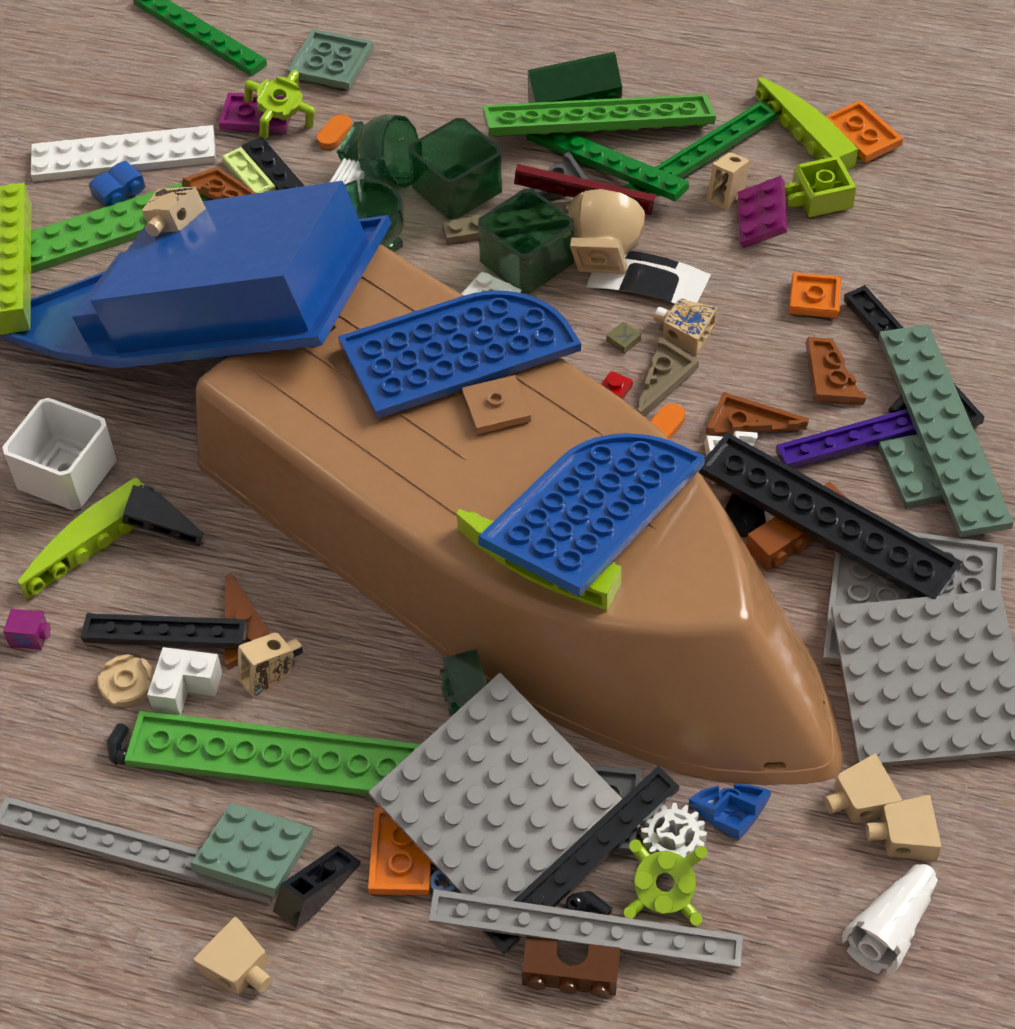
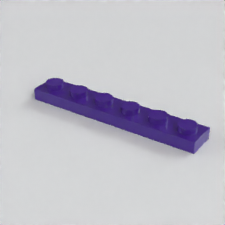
M904 409L776 445L775 452L782 463L794 469L879 445L880 441L916 435L917 432L908 410Z

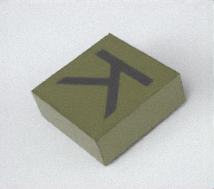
M622 322L606 335V341L623 353H626L641 341L642 334L625 322Z

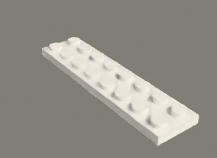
M214 126L177 128L32 144L31 178L33 182L94 176L108 172L114 165L122 161H127L137 171L216 163Z

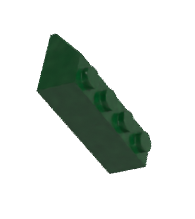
M615 52L528 70V103L622 98V83Z

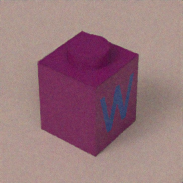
M11 609L3 633L9 647L42 650L45 639L47 640L50 636L51 626L50 623H47L42 611Z

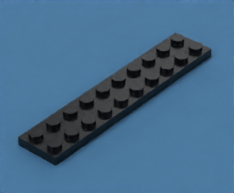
M728 432L705 457L704 466L698 471L700 475L919 598L930 597L931 599H936L937 596H941L961 568L962 561Z

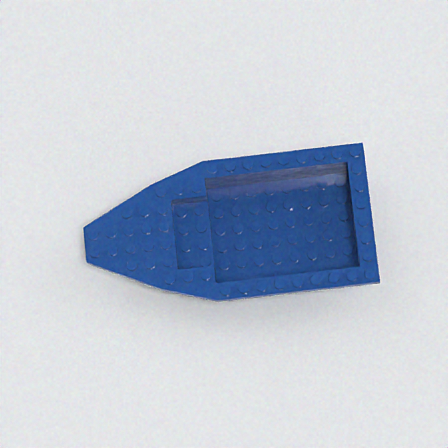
M343 180L203 201L206 209L178 232H161L158 236L154 237L148 234L144 226L128 250L118 253L106 271L31 299L30 330L0 336L4 341L60 360L110 368H133L140 365L153 366L158 363H178L185 360L198 361L203 358H223L238 354L243 356L249 353H269L274 350H293L301 347L315 348L324 343L388 231L391 221L388 215L359 219Z

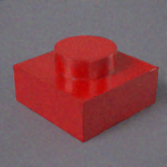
M610 371L601 385L621 399H624L633 387V380Z

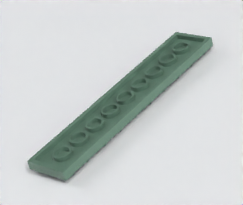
M929 325L880 332L878 339L959 538L1012 529L1014 522Z

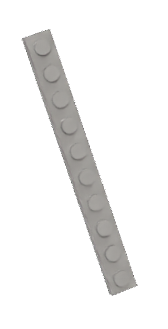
M9 797L5 798L0 807V829L269 904L273 902L274 897L192 872L191 862L199 852V849Z
M433 890L429 923L522 937L553 939L562 943L582 946L594 944L619 947L622 952L737 969L741 966L743 935Z

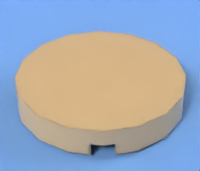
M126 654L111 659L102 667L103 671L100 673V676L98 675L97 684L100 695L107 703L117 707H129L137 705L148 697L147 694L154 673L152 667L145 659Z

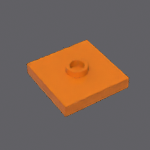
M792 272L788 314L838 318L841 277Z

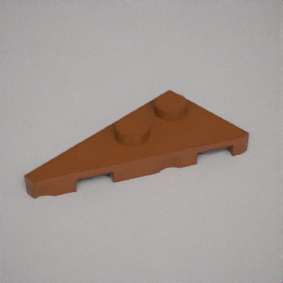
M723 392L706 427V434L717 435L726 434L727 432L734 434L735 431L755 433L806 430L809 418Z
M232 573L225 575V618L247 619L249 628L245 643L269 635L270 632ZM225 648V665L227 670L238 666V649Z

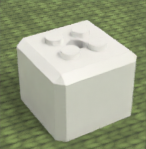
M51 398L39 400L2 447L18 490L72 511L84 506L117 461L104 418Z

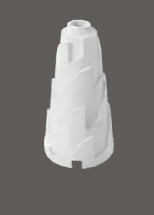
M926 864L914 865L902 878L876 898L865 911L847 925L842 934V942L844 944L845 941H849L850 946L846 951L857 963L876 974H879L882 969H887L886 975L893 974L900 967L911 945L910 941L915 934V928L931 901L930 897L937 885L938 879L933 868Z

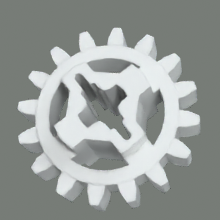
M676 803L672 804V809H667L663 805L659 813L656 811L643 824L644 828L641 829V838L644 839L642 846L645 849H650V855L655 852L670 851L684 858L696 847L705 845L704 842H706L707 832L704 831L705 822L698 821L699 813L697 811L689 814L687 805L682 810L678 809Z

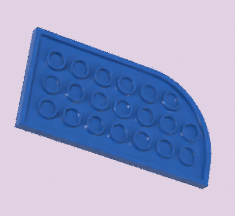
M496 290L464 295L338 336L339 345L377 419L462 391V387L492 381L581 351V342L564 316L551 305L526 294Z
M611 434L584 441L563 454L478 536V545L579 597L704 466L705 456L670 440L644 434Z

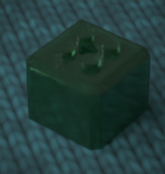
M455 118L409 145L412 188L447 219H458L502 193L501 148L465 118Z
M533 189L519 191L478 218L480 262L505 282L521 289L520 293L530 294L574 264V256L570 248L571 238H574V220Z

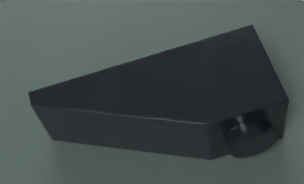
M132 486L122 523L200 546L204 533L166 498L149 486Z
M337 845L281 883L273 912L295 928L299 927L316 915L360 866L361 861Z

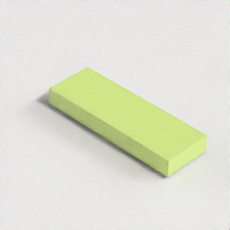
M242 147L221 156L223 164L236 179L254 192L276 191L275 185Z

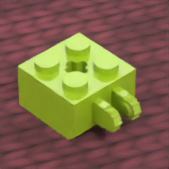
M839 156L797 165L794 168L792 183L785 185V198L788 207L803 206L808 218L851 209L854 205L856 186Z

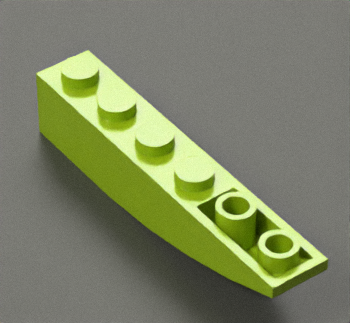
M763 77L757 78L755 90L757 99L776 112V118L782 123L783 127L787 128L794 135L795 139L807 149L810 155H813L816 160L839 156L847 170L856 166L858 148L828 118L785 88Z
M134 477L88 508L66 526L42 550L18 580L26 600L40 593L45 587L64 577L66 573L79 564L85 563L91 556L107 548L112 542L122 535L129 533L134 528V526L122 523L132 486L139 487V485H144L137 477Z
M458 509L456 513L458 531L503 566L553 592L606 611L610 607L621 585V566L612 562L578 597L478 545V536L494 521L483 518L475 512Z

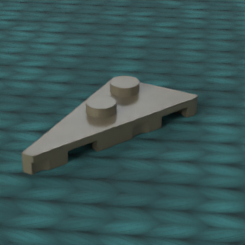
M661 337L645 381L643 394L638 402L637 411L645 416L698 369L699 361Z

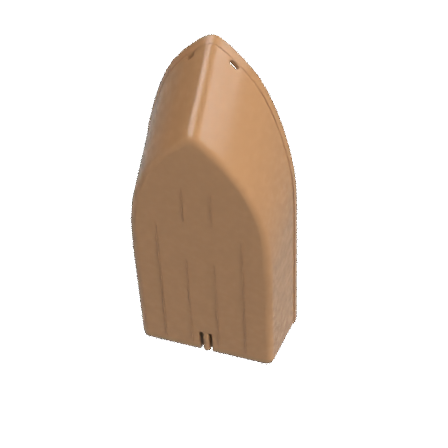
M383 245L378 246L322 345L315 348L301 347L293 350H274L269 353L256 352L243 356L239 354L229 355L197 381L195 389L198 440L196 458L201 471L429 645L487 685L494 677L501 673L544 718L604 746L686 775L725 783L783 785L822 782L833 779L839 774L843 761L842 743L834 707L823 675L801 637L787 618L728 514L699 472L691 478L613 561L616 565L622 567L621 585L607 611L553 592L527 580L497 562L458 531L456 516L458 509L475 512L483 518L495 521L563 454L584 441L600 436L624 433L644 434L667 440L670 439L626 401L563 358L501 377L505 378L515 375L531 414V422L477 434L462 391L377 419L339 345L338 336L463 296Z

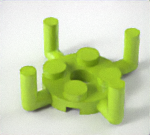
M292 70L287 78L276 77V80L272 81L267 79L261 84L251 80L245 81L244 101L247 103L252 102L253 91L256 92L257 107L261 112H264L260 118V137L268 138L269 122L272 117L286 121L298 111L306 113L305 127L308 129L314 127L315 109L313 106L302 102V93L298 86L299 73L297 70ZM282 95L285 98L282 100H278L274 97Z
M632 840L629 848L641 862L634 878L635 891L638 897L624 909V916L633 919L645 907L662 914L674 913L680 910L691 924L695 926L702 923V916L690 903L696 888V877L692 867L707 856V849L704 846H698L684 858L670 851H660L650 855L639 840ZM662 873H668L674 879V886L666 892L659 890L656 885V879Z

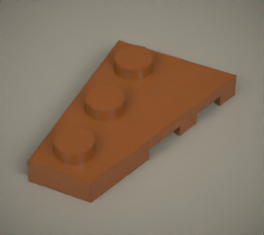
M219 167L185 177L182 180V187H196L199 194L214 200L256 194V192Z
M808 337L805 344L814 401L864 405L866 396L863 391L860 392L856 386L857 380L846 369L844 365L845 360L834 340L831 338Z

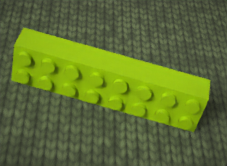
M12 183L0 186V335L30 330L32 204L25 183Z

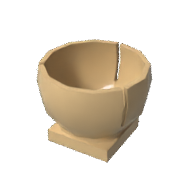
M603 189L584 191V193L581 192L572 199L568 211L567 233L571 238L570 248L579 272L626 274L627 263L625 255L638 245L645 220L644 210L636 200L620 192Z

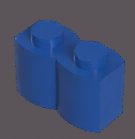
M122 161L114 165L108 172L93 178L89 182L91 195L104 207L140 194L145 188L142 174L127 161Z

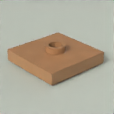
M515 375L462 387V395L477 434L531 422V414Z

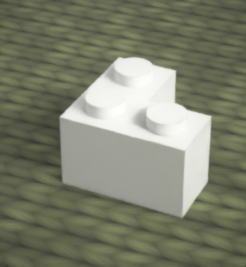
M163 647L147 694L152 711L181 715L188 693L216 696L222 676L218 654Z

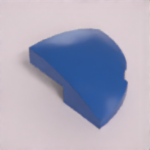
M735 784L734 788H724L720 791L719 786L704 789L689 798V805L710 824L727 835L740 840L764 809L771 796V791L746 784Z

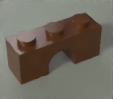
M527 936L522 966V984L536 990H543L547 987L556 988L568 994L580 991L588 992L593 996L601 998L608 997L609 995L616 996L620 948L589 944L586 959L581 964L571 966L564 964L558 958V940Z

